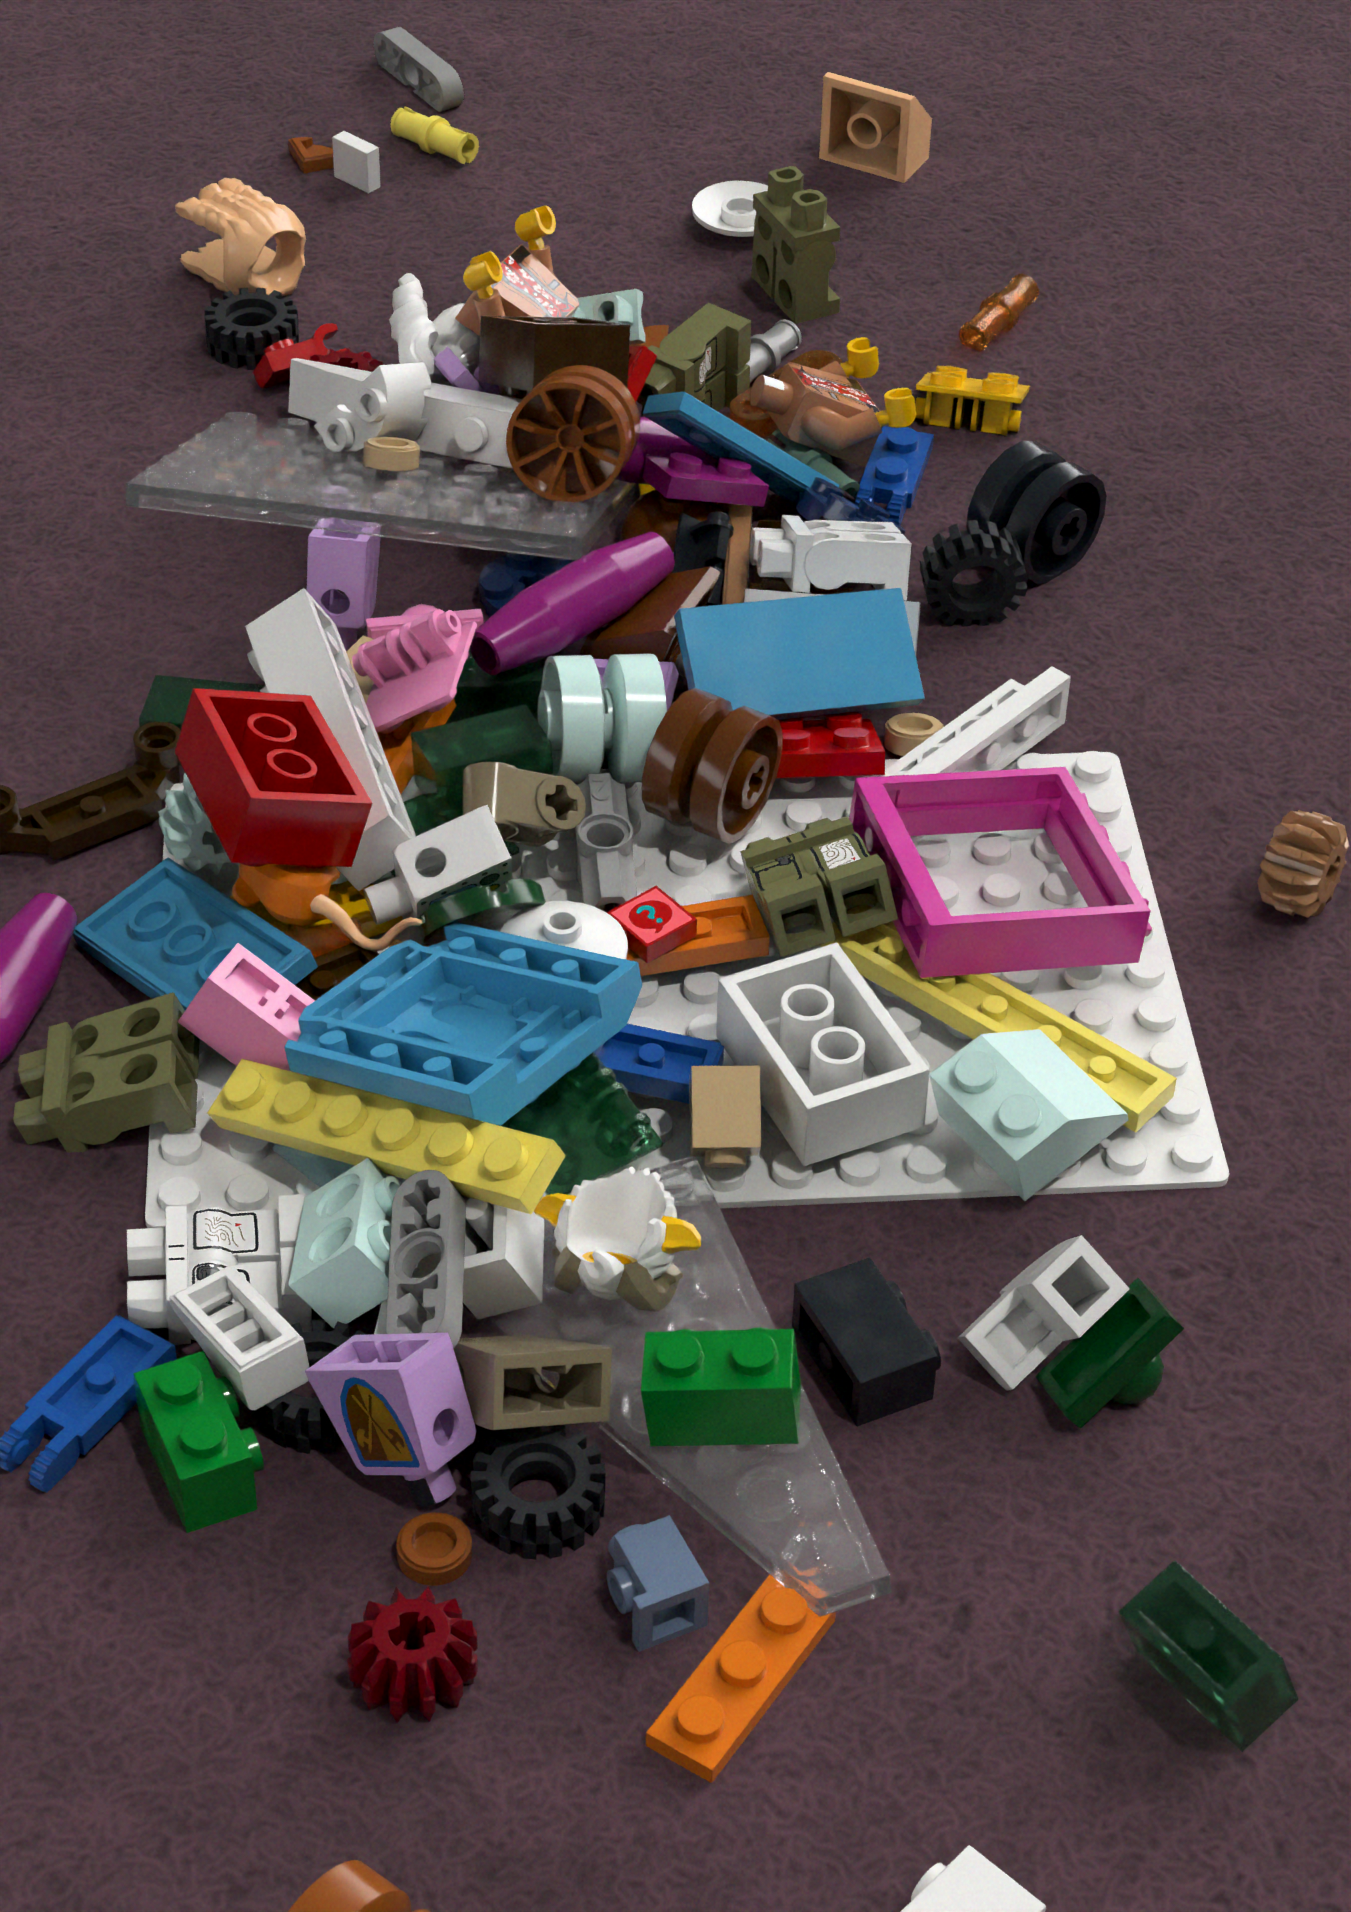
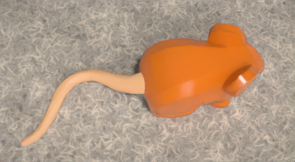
M240 863L239 878L232 888V896L244 907H256L261 901L267 912L277 920L299 926L311 925L329 919L352 942L371 951L384 950L407 927L413 925L420 926L422 924L421 919L410 917L394 925L378 940L365 937L355 926L347 912L329 898L331 884L340 878V872L335 866L308 868L301 865L265 864L260 867H250Z

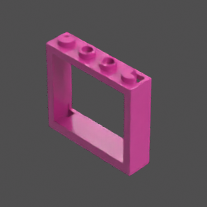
M1066 767L855 778L849 820L853 825L854 833L860 835L870 855L878 854L885 863L898 917L893 923L920 978L1139 963L1144 938L1152 931V927L1148 922L1151 912L1148 907L1149 901L1140 894L1131 878L1128 865L1120 860L1109 841L1106 828L1098 823L1088 806L1085 793L1081 794ZM1044 828L1088 907L951 916L910 836Z

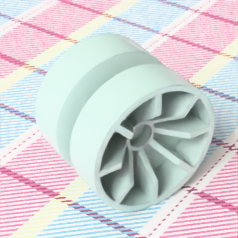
M654 654L611 655L604 672L603 682H601L599 671L591 655L549 656L547 658L538 699V734L548 775L563 776L571 779L575 784H580L586 779L588 774L600 773L603 757L605 756L611 777L616 782H642L648 750L655 732L667 712L662 670Z

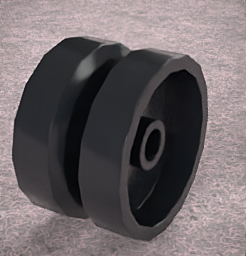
M1021 441L1006 449L988 467L975 488L968 507L967 521L977 520L980 530H983L986 521L996 523L998 532L1003 527L1011 533L1012 540L1016 539L1027 578L1036 584H1046L1074 567L1084 557L1095 540L1103 521L1107 495L1103 481L1091 472L1073 462H1066L1059 454L1037 441Z

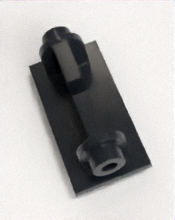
M710 512L707 515V520L701 522L682 513L679 514L673 552L675 565L671 573L712 567L721 573L706 606L722 605L719 601L724 574L722 566L723 561L726 560L728 540L733 536L734 527L729 523L730 517L723 512Z

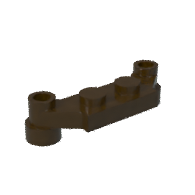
M168 722L145 724L138 728L133 736L136 759L133 766L25 808H18L17 795L11 788L0 785V855L11 851L48 854L54 861L158 820L160 817L158 811L162 810V803L166 798V790H171L174 784L180 782V761L175 753L181 730Z

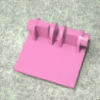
M436 609L429 614L402 625L400 630L393 629L389 631L386 637L382 635L359 646L358 653L352 657V664L360 676L368 675L374 682L366 705L377 733H390L401 726L405 720L426 710L428 712H436L452 701L457 692L456 687L464 663L469 657V648L477 627L475 621L461 626L455 612L452 610L444 612L441 609Z

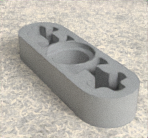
M402 27L392 28L375 35L374 51L379 65L404 85L410 84L416 90H413V92L434 109L442 112L462 104L464 98L462 82L458 73L451 65Z
M424 1170L410 1176L401 1184L393 1198L386 1331L387 1334L448 1332L454 1349L462 1332L466 1202L450 1180L437 1170ZM427 1213L426 1221L431 1225L432 1228L429 1227V1225L420 1215ZM432 1253H441L440 1262L433 1272L423 1278L412 1279L414 1268L421 1259ZM427 1311L433 1316V1319L427 1320Z

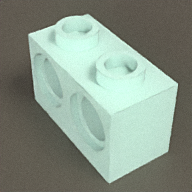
M366 1158L304 1197L289 1287L333 1329L337 1321L347 1324L384 1302L388 1297L392 1203L395 1193L402 1183L393 1176L387 1177L369 1158Z

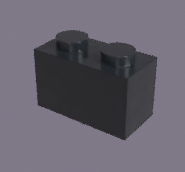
M870 1257L794 1283L792 1328L857 1427L933 1399L936 1370H939L941 1367V1356L937 1343L928 1330L919 1329L907 1311L904 1296L898 1285L892 1280L886 1281Z

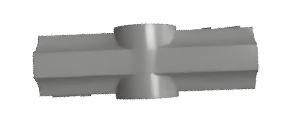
M610 773L588 774L586 779L577 785L584 795L586 804L585 816L580 824L575 827L577 881L581 887L582 903L608 912L637 896L633 861L634 829L628 817L625 784L616 782L612 779Z

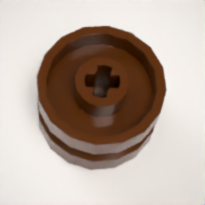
M698 688L682 693L666 712L655 732L647 753L642 775V801L646 811L680 825L691 821L695 831L728 844L741 839L756 822L768 800L777 776L782 755L783 739L779 720L746 706L733 710L731 702Z

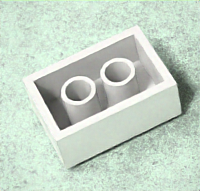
M838 943L718 979L716 1037L736 1066L760 1065L761 1103L803 1166L924 1127L930 1069Z

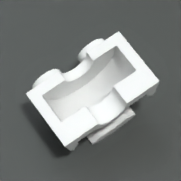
M425 362L379 365L356 387L358 394L353 411L348 410L344 404L336 405L314 427L322 436L326 447L333 452L363 451L364 442L374 437H396L415 440L428 418H421L425 405L424 390L431 389V380Z

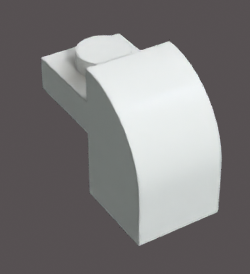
M1080 1235L1056 1245L1023 1270L999 1292L1001 1296L958 1339L999 1385L1007 1391L1013 1390L1062 1341L1080 1338L1129 1290V1287L1087 1240Z

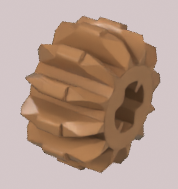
M1298 810L1297 812L1290 811L1283 817L1282 822L1274 827L1273 837L1270 843L1266 845V854L1260 864L1262 873L1257 883L1262 902L1274 906L1277 911L1292 916L1297 914L1308 918L1320 914L1324 910L1326 903L1332 900L1334 889L1341 882L1340 875L1342 869L1347 863L1345 854L1348 850L1349 842L1345 825L1332 821L1331 817L1314 811L1309 813Z

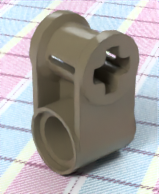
M500 762L475 763L465 767L463 770V815L488 805L503 841L524 844L530 847H540L553 840L558 832H567L578 826L585 816L586 804L584 795L580 788L571 779L518 769L513 765Z

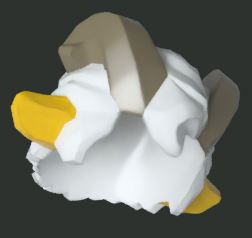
M633 1167L622 1170L619 1174H613L608 1178H597L595 1181L583 1180L580 1186L574 1185L570 1195L555 1193L542 1196L534 1209L535 1215L548 1220L555 1228L554 1237L557 1241L554 1243L552 1255L555 1257V1288L573 1295L578 1285L585 1286L592 1295L606 1300L624 1299L634 1308L645 1311L657 1312L664 1309L670 1303L677 1290L679 1280L683 1277V1273L672 1263L674 1254L680 1251L698 1250L701 1247V1236L693 1224L677 1219L674 1197H671L670 1192L664 1190L663 1183L659 1182L661 1176L657 1172L650 1174L648 1167L635 1171Z

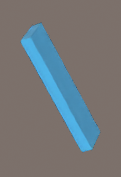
M686 392L650 395L647 398L643 411L646 418L717 460L722 457H728L750 464L751 472L769 485L768 490L797 506L806 487L811 486L815 477L824 479L839 488V484Z

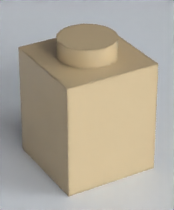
M760 1065L691 1066L689 1074L690 1156H705V1166L714 1168L746 1166V1156H758L761 1149Z

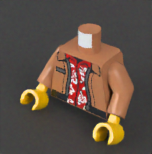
M549 206L532 209L530 212L521 214L517 218L515 231L521 240L528 242V248L522 244L519 245L501 263L495 253L489 251L473 257L470 261V266L466 268L463 280L467 288L473 291V293L455 319L480 336L481 316L572 317L579 307L578 299L554 275L550 246L544 245L542 237L552 234L556 227L555 216Z
M865 337L856 338L847 343L848 361L841 364L834 361L818 370L790 362L784 366L778 380L765 375H759L756 378L750 393V403L752 406L767 410L786 438L811 448L818 447L832 456L863 467L866 465L879 434L883 433L882 427L886 425L895 428L907 427L914 422L916 417L915 398L912 396V391L909 388H897L887 391L884 394L886 410L880 411L859 382L848 378L850 376L870 378L878 370V348L876 346L870 348V340Z

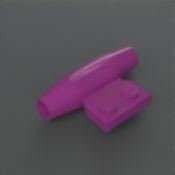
M640 417V436L632 457L615 478L627 483L651 485L666 498L764 507L769 488L768 484L751 472L750 464L728 457H722L717 460L646 417Z
M647 532L593 550L520 591L475 630L470 645V651L474 660L492 679L511 669L516 676L525 673L545 657L564 650L630 610L673 571L675 561L670 546L659 534Z
M39 893L35 895L0 929V1064L12 1053L55 984L77 924V915L74 908L65 899L55 894Z

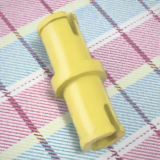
M404 107V109H397L391 119V131L394 135L419 144L421 150L429 154L438 152L455 159L459 163L465 164L466 162H472L478 153L479 141L477 136L451 127L449 122L440 116L432 115L427 117L413 111L409 107Z

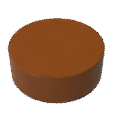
M432 1512L416 1516L408 1521L398 1534L396 1545L399 1567L409 1579L419 1584L429 1586L448 1584L461 1577L471 1564L472 1538L470 1531L461 1520L452 1515Z

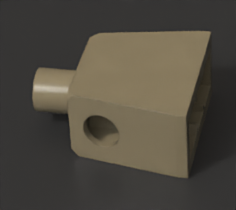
M510 1335L460 1338L454 1348L471 1413L476 1425L491 1430L610 1421L612 1347L538 1335ZM541 1369L559 1373V1383L554 1391L550 1392L542 1385L540 1380Z

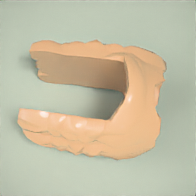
M224 178L218 181V184L211 183L201 188L199 200L192 197L175 205L176 213L181 217L193 221L196 225L206 227L207 230L215 232L222 237V239L205 243L206 247L198 248L199 253L187 251L181 254V263L190 273L201 276L208 283H213L216 289L224 292L231 291L234 295H239L240 288H248L249 293H256L257 288H266L267 295L275 290L281 292L282 296L292 294L297 288L300 274L305 266L304 245L306 236L303 224L288 207L274 203L270 197L263 196L260 191L253 190L251 186L244 185L241 180L236 178ZM273 236L277 243L276 252L265 246L266 242Z

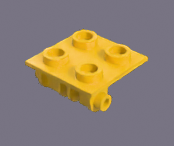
M936 366V372H928L916 384V390L927 391L926 398L917 397L915 403V418L924 419V425L950 427L954 398H958L955 429H960L964 416L965 401L970 399L974 400L970 431H976L981 401H985L981 432L1007 436L1008 431L1019 432L1022 411L1012 410L1013 403L1021 404L1030 387L1019 385L1018 376L1005 373L991 372L983 380L966 378L967 369L953 366Z

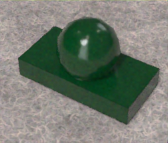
M1139 1278L1128 1286L1129 1290L1080 1338L1073 1339L1035 1376L1063 1414L1080 1429L1110 1400L1126 1405L1136 1404L1153 1396L1162 1381L1164 1370L1160 1352L1184 1330V1327L1153 1290Z

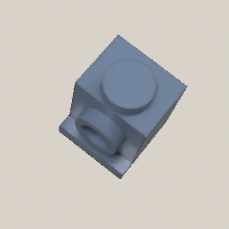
M670 1515L644 1525L635 1524L625 1527L612 1537L608 1544V1551L614 1560V1568L607 1571V1583L617 1609L622 1614L632 1611V1641L638 1652L708 1626L709 1581Z

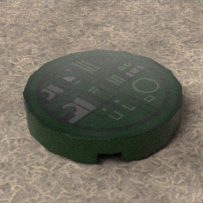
M512 879L505 883L508 891L505 893L491 891L489 886L482 888L481 885L443 898L428 906V909L423 912L424 915L418 917V919L422 920L419 930L423 943L431 946L445 941L444 927L457 922L500 932L503 925L516 913L545 904L546 901L542 887L531 879Z

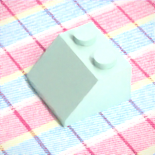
M1040 1029L980 1034L929 1074L939 1116L1024 1201L1128 1121V1114Z

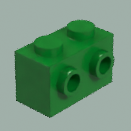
M757 1327L748 1330L696 1331L680 1329L666 1332H645L641 1396L650 1447L799 1444L801 1380L794 1329Z
M204 1351L133 1373L140 1427L186 1533L258 1510L254 1473L264 1470V1462L258 1440L252 1428L239 1429L235 1418L239 1417V1407L233 1386L225 1376L215 1377Z

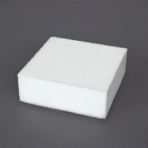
M346 131L333 136L334 177L367 193L380 188L379 147Z

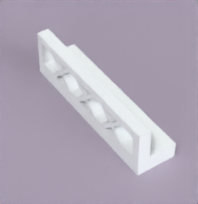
M1051 666L1025 686L1013 679L1008 680L886 768L885 775H877L875 777L1002 770L1065 723L1071 676Z

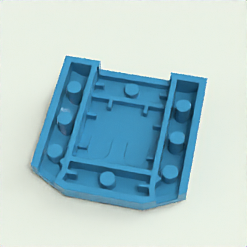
M458 922L444 927L445 941L428 947L422 946L411 939L393 945L304 1008L298 1019L301 1031L298 1041L288 1039L284 1047L289 1069L292 1072L501 1126L526 1105L534 1102L542 1092L567 1072L577 1068L582 1060L627 1025L642 988L639 963Z

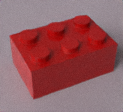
M193 688L175 753L231 863H241L250 867H260L265 864L301 865L308 868H322L325 866L352 867L373 803L312 696Z

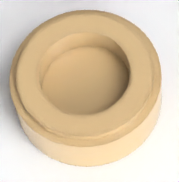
M374 437L364 442L363 464L367 467L387 471H410L419 468L420 446L412 440L396 437Z
M903 713L895 715L885 724L884 746L888 751L904 756L942 729L944 725L938 719L926 714Z

